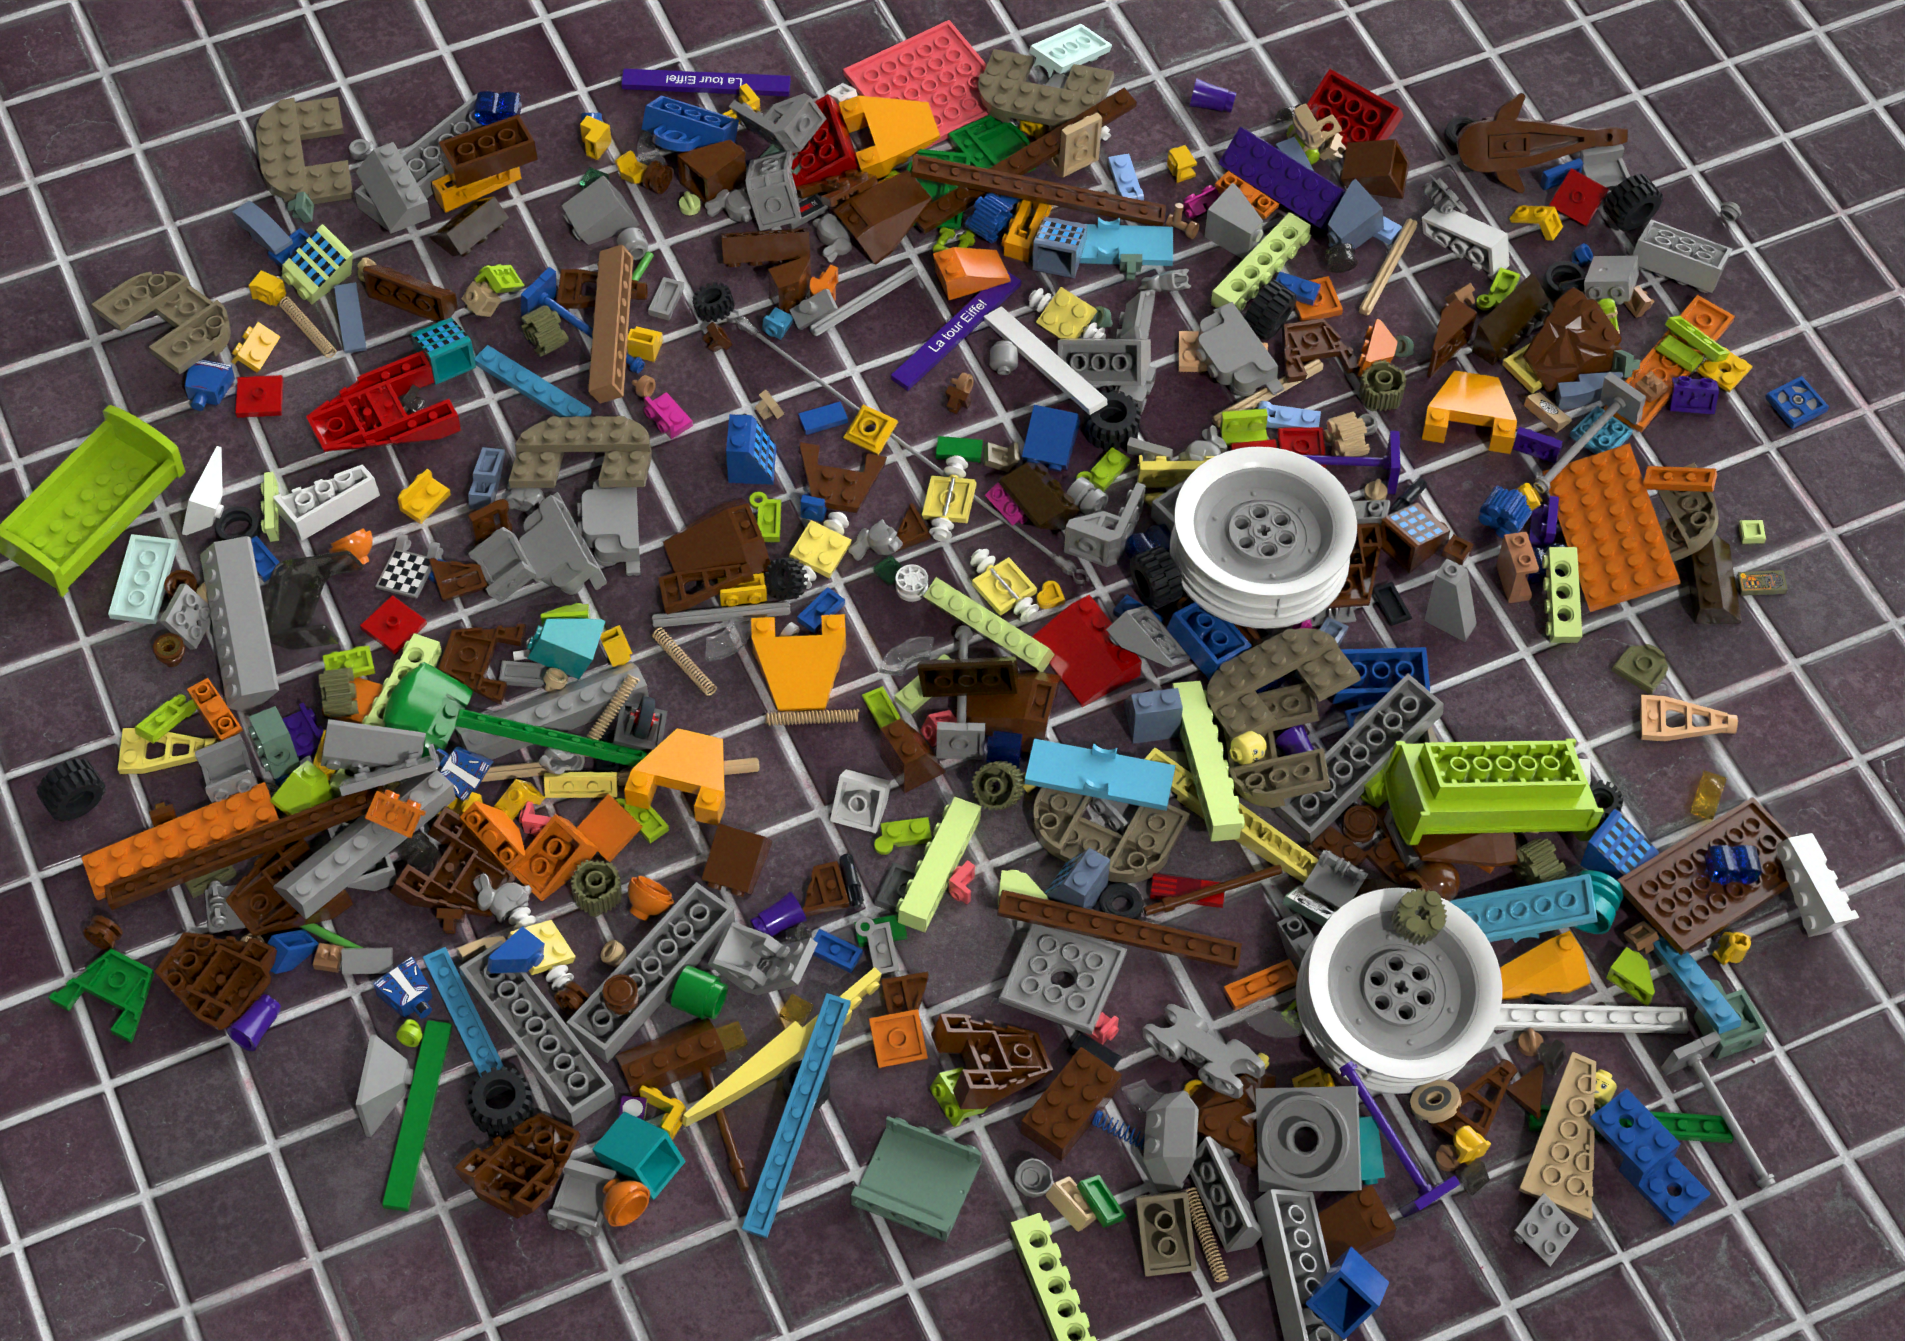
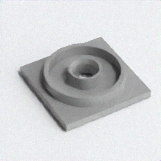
M1031 924L999 996V1002L1092 1035L1125 959L1127 949L1094 937ZM1064 971L1074 977L1075 983L1071 987L1062 988L1059 985L1052 984L1051 977L1057 972Z
M1358 1086L1256 1089L1259 1192H1267L1270 1189L1292 1191L1362 1190ZM1304 1126L1312 1128L1318 1138L1316 1147L1309 1152H1303L1295 1145V1133Z

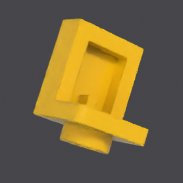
M630 150L615 160L622 179L633 184L643 182L648 166L638 162L633 151Z

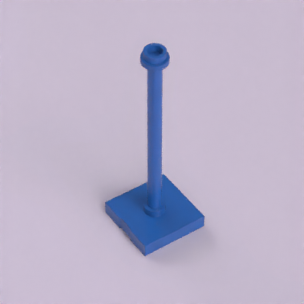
M548 267L521 294V317L541 306L547 305L551 310H555L558 315L593 339L592 327L553 300L556 297V271ZM626 353V363L630 365V371L637 374L640 373L645 366L641 357L635 359Z

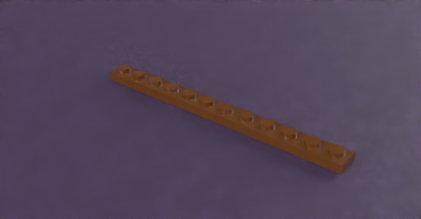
M1124 87L989 169L1022 176L1060 153L1061 131L1066 126L1077 123L1086 116H1091L1098 112L1102 117V127L1137 107V102ZM959 186L929 204L915 223L925 235L973 206L980 196L984 198L989 192Z
M916 154L913 157L911 177L1163 227L1165 223L1166 205Z
M381 785L340 796L105 885L108 906L112 910L365 815L376 791L385 793V787Z

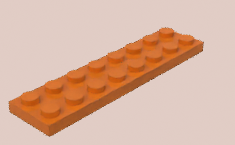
M1699 295L1693 299L1680 315L1715 342L1718 341L1735 318L1734 315ZM1670 328L1642 360L1640 369L1634 370L1632 377H1628L1625 381L1635 388L1636 383L1652 371L1668 386L1667 391L1652 402H1649L1647 399L1645 400L1642 419L1637 425H1634L1617 412L1613 415V417L1641 433L1671 398L1672 378L1688 377L1691 373L1655 350L1667 335L1673 336L1690 347L1685 339L1672 334ZM1693 349L1704 357V353L1700 350Z
M263 782L253 786L249 791L236 793L225 800L222 799V801L214 802L81 857L97 901L107 897L105 885L280 820L274 804L270 802L271 795L266 783Z

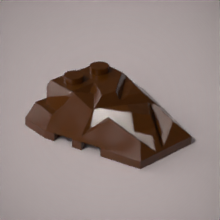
M1574 287L1570 288L1554 302L1551 314L1544 319L1542 329L1534 336L1523 355V358L1547 392L1556 390L1558 383L1576 382L1578 374L1605 373L1609 371L1613 365L1614 350H1622L1619 345L1622 341L1620 334L1597 301L1587 299L1584 293Z
M184 932L157 967L155 973L200 1022L217 1030H222L229 1027L231 1023H235L271 982L269 971L275 964L277 950L275 947L257 939L248 938V941H236L235 937L227 936L225 940L215 939L213 935Z
M1265 1072L1261 1078H1255L1246 1073L1236 1074L1235 1076L1243 1084L1244 1094L1240 1098H1232L1213 1090L1203 1083L1190 1097L1199 1109L1197 1136L1204 1139L1211 1137L1221 1146L1241 1154L1239 1163L1258 1171L1256 1089L1275 1088L1276 1076Z
M541 1112L514 1127V1133L506 1138L501 1139L498 1136L492 1139L493 1145L483 1151L479 1147L474 1149L454 1168L464 1183L473 1187L475 1195L480 1200L517 1219L524 1214L533 1213L550 1196L580 1138L579 1131Z

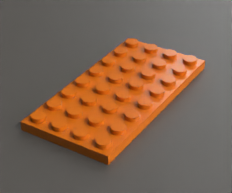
M1630 443L1570 462L1549 483L1551 486L1548 490L1550 496L1559 497L1557 517L1567 546L1577 547L1579 582L1590 612L1681 584L1649 494L1643 485L1644 481ZM1550 469L1545 470V471H1542L1543 476H1544Z

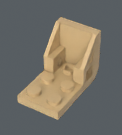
M1098 112L1091 116H1086L1081 121L1062 129L1060 153L1046 161L1058 177H1065L1099 160L1102 117Z

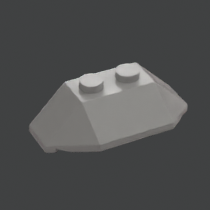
M1156 290L1141 291L1126 303L1125 312L1120 313L1119 325H1122V329H1117L1116 339H1148Z
M1184 1090L1164 1094L1146 1111L1143 1161L1159 1193L1181 1190L1184 1185L1183 1181L1188 1176L1196 1159L1199 1109L1189 1097L1188 1092Z

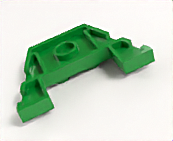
M110 949L86 967L84 973L76 979L72 978L66 983L67 986L59 992H53L48 998L51 1003L70 1011L81 994L86 991L123 1010V1013L110 1030L113 1035L132 1043L154 972L153 969Z

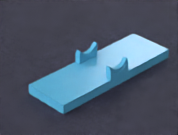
M1099 217L1098 225L1085 224L1087 225V240L1080 263L1119 264L1120 254H1142V265L1173 266V227L1119 225L1120 218L1108 222L1101 220Z
M1034 739L1025 776V784L1167 811L1176 765L1118 755L1117 748L1106 750L1093 744L1092 749Z
M1590 874L1461 898L1450 902L1465 912L1479 926L1489 942L1512 938L1515 943L1527 937L1539 939V933L1597 922Z

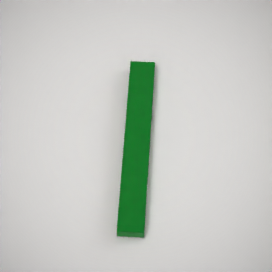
M459 709L455 726L633 767L643 760L647 753L638 749Z
M427 1020L382 1204L384 1209L409 1212L453 1029L452 1023Z
M1541 1105V1117L1538 1119L1529 1112V1131L1541 1132L1551 1106ZM1651 1112L1677 1140L1732 1143L1734 1140V1136L1722 1116ZM1626 1118L1619 1119L1622 1127H1632L1630 1120ZM1594 1127V1135H1601Z

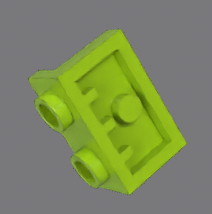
M487 265L480 269L479 275L474 278L476 283L488 282L490 288L496 293L516 292L524 287L523 282L511 265Z
M1267 409L1222 412L1220 431L1226 445L1229 446L1231 443L1267 440Z
M359 646L351 650L336 651L323 655L325 670L353 668L354 678L375 674L369 646Z
M963 1067L939 1073L930 1086L933 1096L940 1104L953 1127L959 1126L964 1118L984 1113L987 1107L984 1109L959 1108L953 1089L962 1070H964Z

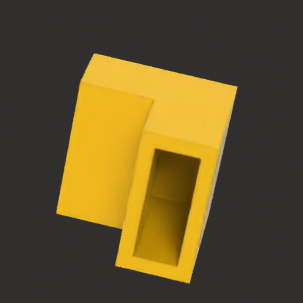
M587 115L580 123L582 142L585 143L586 156L598 160L612 143L610 125Z
M637 326L635 329H630L627 339L628 354L635 358L641 357L644 360L655 362L663 343L662 332Z

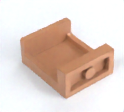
M1527 532L1504 535L1496 567L1508 603L1531 600L1532 593L1526 574L1538 572L1539 567Z

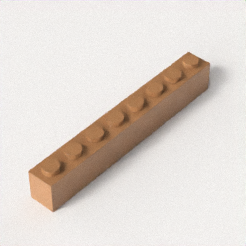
M623 244L600 251L597 263L598 278L596 279L597 291L595 296V313L593 314L594 329L592 331L593 342L590 351L591 365L589 366L590 380L588 391L599 403L621 398L624 395L633 256Z

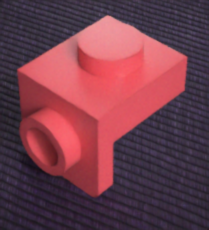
M527 801L526 808L520 812L519 822L523 825L524 833L537 836L552 817L535 815L533 802Z
M967 860L963 866L959 865L956 867L949 879L950 895L955 900L962 901L965 904L971 901V891L966 886L975 877V865Z

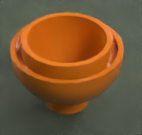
M363 528L331 543L332 548L328 551L333 558L343 563H350L354 569L369 562L367 555L373 544L371 531L366 532Z
M638 876L637 878L632 877L629 881L628 897L632 904L629 911L637 918L646 921L649 915L662 914L673 905L672 894L652 879Z
M618 1178L612 1179L603 1188V1194L605 1195L603 1202L604 1217L611 1226L630 1224L647 1208L650 1198L649 1189L641 1182L633 1180L621 1182Z

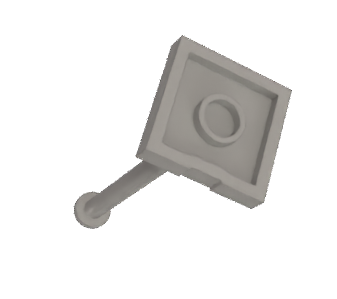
M1609 372L1604 377L1600 401L1607 405L1608 408L1544 477H1537L1535 479L1534 488L1540 493L1548 491L1551 488L1549 483L1616 412L1634 425H1637L1642 419L1646 396Z
M965 625L959 626L955 632V638L959 640L960 659H968V641L973 637L971 628ZM957 696L956 723L937 722V758L984 760L985 723H966L967 696Z
M1717 1031L1673 1050L1661 1066L1665 1076L1684 1067L1693 1066L1759 1178L1756 1182L1757 1186L1765 1190L1776 1183L1774 1180L1775 1176L1773 1174L1768 1175L1701 1062L1711 1054L1721 1041Z

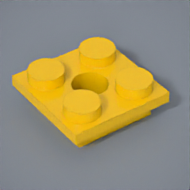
M1730 352L1727 359L1723 361L1711 362L1706 359L1696 372L1705 378L1717 381L1720 388L1730 393L1753 366ZM1719 369H1725L1728 372L1723 373Z
M863 404L843 438L879 455L898 424V420ZM872 424L876 426L875 430L872 432L865 431V428L868 425Z

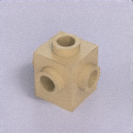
M474 281L467 287L465 294L461 298L472 313L487 317L492 316L502 301L487 282L476 283Z

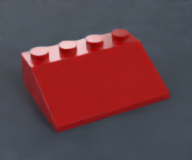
M1332 69L1328 70L1307 103L1317 122L1330 115H1334L1342 129L1338 134L1343 137L1341 143L1346 149L1348 143L1387 140L1404 116L1401 109ZM1326 123L1322 127L1321 132L1333 130L1334 125Z
M829 94L815 101L827 119L804 148L798 152V156L793 159L791 168L793 171L799 164L802 167L797 175L792 173L796 187L831 176L845 174V171L850 169L861 170L840 106Z
M1090 594L1070 604L1032 636V638L1048 647L1055 654L1049 666L1056 675L1061 676V681L1082 708L1139 677L1142 660L1136 653L1124 649L1120 645L1117 646L1109 638L1110 634L1106 629L1112 625V622Z

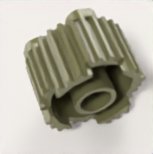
M547 305L541 306L521 317V320L525 323L521 326L524 336L527 340L530 339L532 344L537 347L534 351L538 356L542 357L569 342L566 332L561 330L558 324L561 322L560 316L555 310L551 311Z
M1386 360L1375 361L1370 368L1367 367L1362 374L1359 388V396H1361V400L1365 403L1366 409L1370 411L1397 409L1403 399L1406 386L1405 371L1398 367L1395 368V365L1391 366Z
M353 668L326 670L323 672L324 674H319L324 715L334 718L359 714L357 700L353 701V699L357 698L356 685L350 683V681H354Z
M995 761L985 764L984 767H980V770L975 772L974 780L971 781L973 783L972 788H975L973 793H976L975 798L978 797L977 801L980 802V806L984 805V809L988 808L989 810H1002L1014 806L1021 799L1020 796H1023L1022 791L1025 790L1023 788L1025 785L1024 774L1020 772V769H1016V765L1012 766V763L1007 761ZM997 781H998V782L1000 783V785H1001V789H1000V790H997L998 786L995 785V783H996Z
M1535 838L1516 849L1518 861L1514 872L1519 880H1526L1528 886L1560 880L1567 875L1566 866L1563 862L1559 864V860L1553 853L1556 848L1548 838L1544 840Z
M586 860L585 863L581 862V866L577 865V871L574 872L571 880L573 898L577 907L580 906V910L584 909L585 913L587 912L589 916L593 917L602 915V912L607 913V910L612 911V907L615 908L616 904L621 902L622 897L621 881L616 866L608 862L604 864V861L599 863V860L596 862Z
M1413 889L1411 892H1407L1394 907L1395 909L1392 912L1394 914L1390 918L1393 920L1391 925H1394L1392 929L1396 930V933H1400V937H1404L1405 941L1408 939L1409 943H1412L1413 946L1416 944L1420 946L1422 943L1425 945L1428 941H1431L1438 935L1446 923L1447 915L1445 913L1447 910L1444 909L1445 904H1442L1441 896L1435 891L1428 890L1425 892V889L1421 891L1419 889L1414 891Z

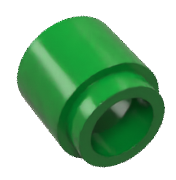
M688 965L677 980L672 994L671 1006L701 1019L708 1017L714 1020L723 1008L728 994V985L722 983L720 977Z

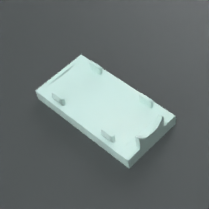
M1079 24L1031 45L1029 53L1036 57L1034 67L1037 65L1043 66L1050 78L1053 70L1059 74H1066L1071 71L1073 64L1082 65L1088 61L1097 60L1099 56L1110 52L1112 44L1084 25Z
M131 534L108 613L110 619L156 624L165 593L164 582L171 572L178 547L177 540Z

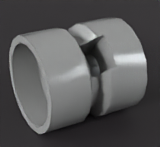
M1084 477L1078 478L1066 493L1075 500L1074 504L1078 508L1080 507V511L1084 515L1101 512L1108 502V495L1099 488L1094 490V485Z

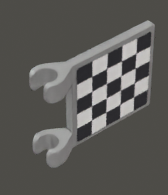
M399 534L395 549L375 587L380 590L417 599L432 571L429 559L436 558L438 560L443 554V549L439 548L440 543L431 542L427 556L407 552L411 546V541L408 540V535Z

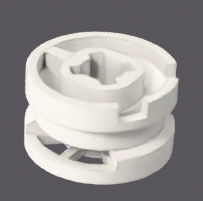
M918 565L903 566L896 574V592L898 596L910 602L922 599L928 590L927 572Z

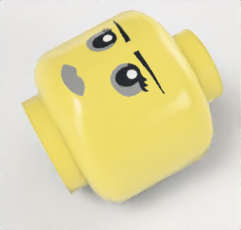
M1253 731L1245 732L1231 741L1230 756L1241 765L1255 763L1264 757L1267 748L1266 742L1260 734Z
M1602 1069L1596 1072L1594 1108H1601V1106H1605L1610 1102L1617 1089L1616 1083L1611 1079L1612 1074Z

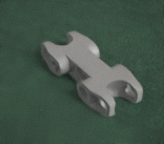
M1168 1004L1164 1008L1165 1019L1172 1027L1159 1028L1153 1024H1147L1142 1028L1144 1040L1158 1055L1170 1062H1176L1180 1057H1183L1200 1068L1198 1074L1203 1083L1213 1090L1232 1098H1240L1244 1094L1243 1084L1235 1076L1236 1074L1246 1073L1255 1078H1261L1265 1074L1264 1062L1247 1045L1236 1039L1230 1040L1226 1045L1207 1033L1209 1028L1203 1018L1191 1010L1184 1009L1175 1004Z

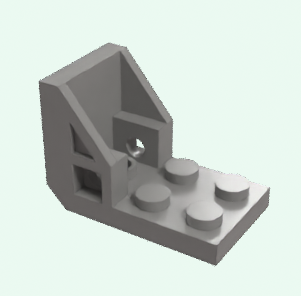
M805 93L774 104L766 115L760 111L755 113L745 102L740 104L734 100L729 106L745 128L783 151L792 150V154L800 152L827 119L813 99Z
M792 150L750 160L745 181L760 231L801 221L802 219L796 186L791 173L794 158Z
M1137 482L1134 490H1129L1126 497V507H1121L1118 516L1101 511L1069 519L1066 525L1064 552L1105 567L1119 563L1143 512L1146 485ZM1111 526L1114 530L1107 529L1106 527Z
M731 922L727 923L707 965L744 992L761 995L798 985L818 943L812 938L782 945L766 933Z

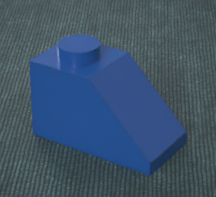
M522 926L488 957L487 971L490 973L528 972L533 966L537 967L543 961L545 943Z
M304 929L272 935L267 944L275 947L277 954L275 964L270 971L275 974L292 971L317 950L319 943Z

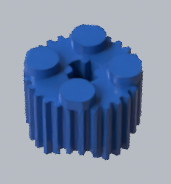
M992 192L987 193L984 198L980 196L974 204L976 210L973 215L969 216L965 226L990 243H994L999 238L996 234L1003 227L1006 228L1013 217V214L1010 213L1013 205Z
M1497 485L1480 508L1479 522L1494 529L1500 538H1504V535L1519 533L1532 514L1531 508H1529V505H1526V495H1523L1518 489L1508 491Z

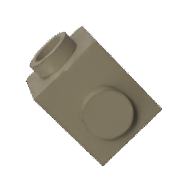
M989 442L984 446L985 466L1009 472L1020 460V452H1018V443L1013 442L1009 448Z

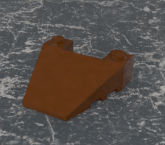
M1379 523L1357 524L1356 541L1350 555L1349 570L1345 584L1336 599L1326 609L1370 605L1382 545Z
M445 806L427 834L448 847L429 877L407 864L390 893L412 906L431 909H462L465 914L491 917L490 909L482 911L478 908L477 897L479 892L473 885L474 880L484 873L488 876L492 889L496 890L505 883H512L516 877L462 821L460 815Z
M304 838L267 851L261 858L258 857L250 873L241 879L225 900L253 937L331 920L353 905L351 898L344 889L308 919H305L273 888L275 884L295 869L294 867L313 854Z
M940 1014L931 1033L938 1053H961L967 1070H962L953 1089L960 1109H984L1051 1074L1053 1071L1037 1032L1009 1025L1006 1028L994 1026L993 1021L986 1019L984 1023L970 1020L971 1016L966 1014Z

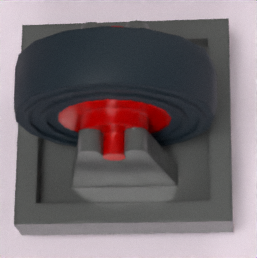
M643 696L640 704L625 701V703H622L623 706H620L621 709L617 717L613 744L646 751L649 754L663 740L668 711L656 709L655 699Z

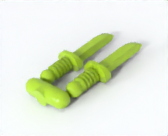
M946 227L940 229L939 233L941 236L937 244L932 248L934 253L949 249L944 245L948 239L955 237L954 229ZM968 229L966 234H962L959 237L960 244L958 247L967 248L968 246H973L976 233Z

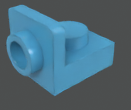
M775 307L769 316L766 315L763 318L762 331L766 332L769 336L781 340L794 322V318L792 315Z

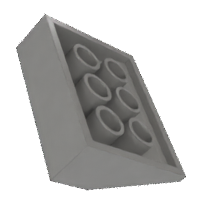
M1650 220L1638 239L1632 256H1638V269L1650 270L1659 277H1669L1675 279L1681 285L1689 284L1701 292L1713 293L1732 252V248Z

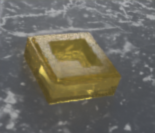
M792 994L779 1012V1017L790 1023L796 1021L802 1027L814 1009V1005Z
M739 1021L716 1029L725 1054L748 1045Z

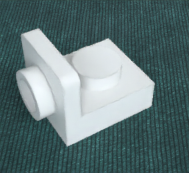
M844 83L826 92V95L829 94L838 105L839 102L858 96L856 89Z

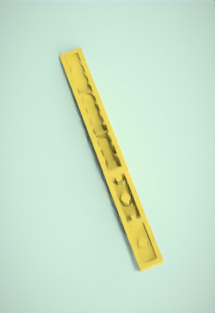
M1154 748L1145 760L1176 765L1171 791L1178 795L1177 800L1204 819L1192 774L1160 750ZM1239 803L1238 811L1239 814L1244 816L1245 826L1244 829H1241L1240 838L1234 840L1275 866L1280 864L1284 872L1305 883L1319 860Z
M875 967L840 996L851 1001L844 1025L850 1021L852 1010L862 1002L861 998L867 993L872 995L880 987L881 973ZM818 1015L803 1028L796 1021L793 1022L683 1114L682 1124L687 1127L724 1108L803 1058Z

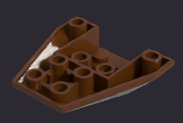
M907 170L881 180L877 185L861 193L855 191L852 195H849V199L837 200V205L828 208L837 220L845 225L859 242L866 255L876 265L896 249L933 199L916 178L911 177L910 171Z
M743 498L718 505L663 541L664 549L674 573L750 563L753 574H765V572H769L766 569L767 566L771 565L762 533L749 503ZM726 576L711 577L709 580H718V578Z
M1039 671L1018 673L1017 694L967 696L966 723H985V736L1017 753L1031 755L1034 739L1046 741L1047 726L1054 698L1057 697L1061 676ZM956 707V711H955V715H954L956 718H957V707Z
M1514 832L1423 834L1418 845H1411L1422 861L1489 867L1517 864L1518 861Z

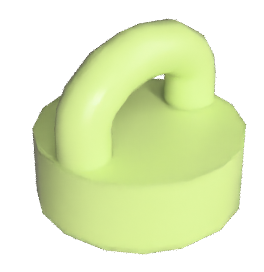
M686 191L679 200L680 211L689 216L697 214L701 208L698 196Z

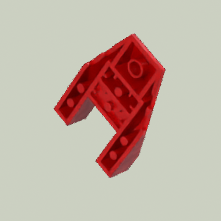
M423 351L360 375L354 384L348 388L345 386L339 391L338 396L330 402L327 400L306 416L324 452L437 440L461 431L459 416L450 399L409 415L406 414L398 399L402 395L434 383L431 365Z

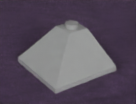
M1147 605L1125 611L1106 629L1110 634L1109 638L1115 645H1120L1124 649L1164 666L1172 667L1191 659Z
M370 1035L356 1100V1107L366 1137H371L405 1095L407 1084L411 1085L413 1079V1070L409 1068L407 1059L376 1035Z

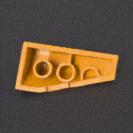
M1571 931L1545 941L1500 967L1502 1000L1522 998V996L1530 995V993L1538 994L1539 996H1546L1547 993L1554 992L1565 994L1591 983L1583 950Z

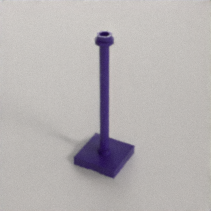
M1390 431L1386 455H1383V458L1302 455L1317 462L1319 465L1383 467V469H1386L1387 494H1396L1401 469L1399 431Z
M1350 1061L1339 1068L1341 1077L1346 1075L1352 1086H1358L1359 1097L1419 1189L1417 1191L1419 1196L1399 1209L1405 1218L1420 1211L1459 1186L1460 1182L1454 1175L1434 1187L1430 1183H1426L1356 1073L1357 1064L1354 1065Z

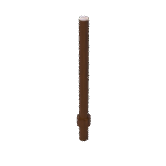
M1279 864L1174 898L1169 896L1161 899L1158 903L1143 907L1145 916L1162 911L1167 913L1175 910V907L1283 873L1282 867Z
M707 1067L701 1073L707 1091L710 1093L717 1086L711 1068ZM724 1108L714 1113L730 1159L729 1168L731 1174L735 1175L740 1192H745L750 1189L745 1175L746 1167L743 1159L739 1157Z

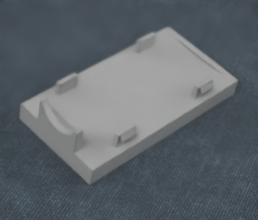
M430 744L428 748L430 756L420 758L419 752L409 754V759L405 760L406 763L373 772H370L369 766L359 768V773L354 774L355 777L343 780L339 786L341 795H349L437 770L440 760L438 754H436L434 744Z

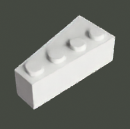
M1436 205L1422 217L1423 234L1444 248L1449 246L1460 259L1465 257L1473 262L1472 267L1478 271L1483 269L1488 272V277L1493 281L1500 267L1504 269L1509 267L1508 233L1455 210H1452L1449 214L1442 213Z
M362 464L335 474L333 479H320L315 481L313 486L305 489L298 487L293 489L291 494L285 496L279 494L273 496L279 515L303 541L380 496L375 478Z
M1813 833L1791 837L1776 845L1778 857L1784 867L1786 879L1790 884L1794 901L1798 906L1808 937L1833 932L1859 918L1855 910H1850L1847 904L1849 898L1845 891L1840 892L1835 883L1838 878L1834 871L1829 870L1825 865L1827 859Z

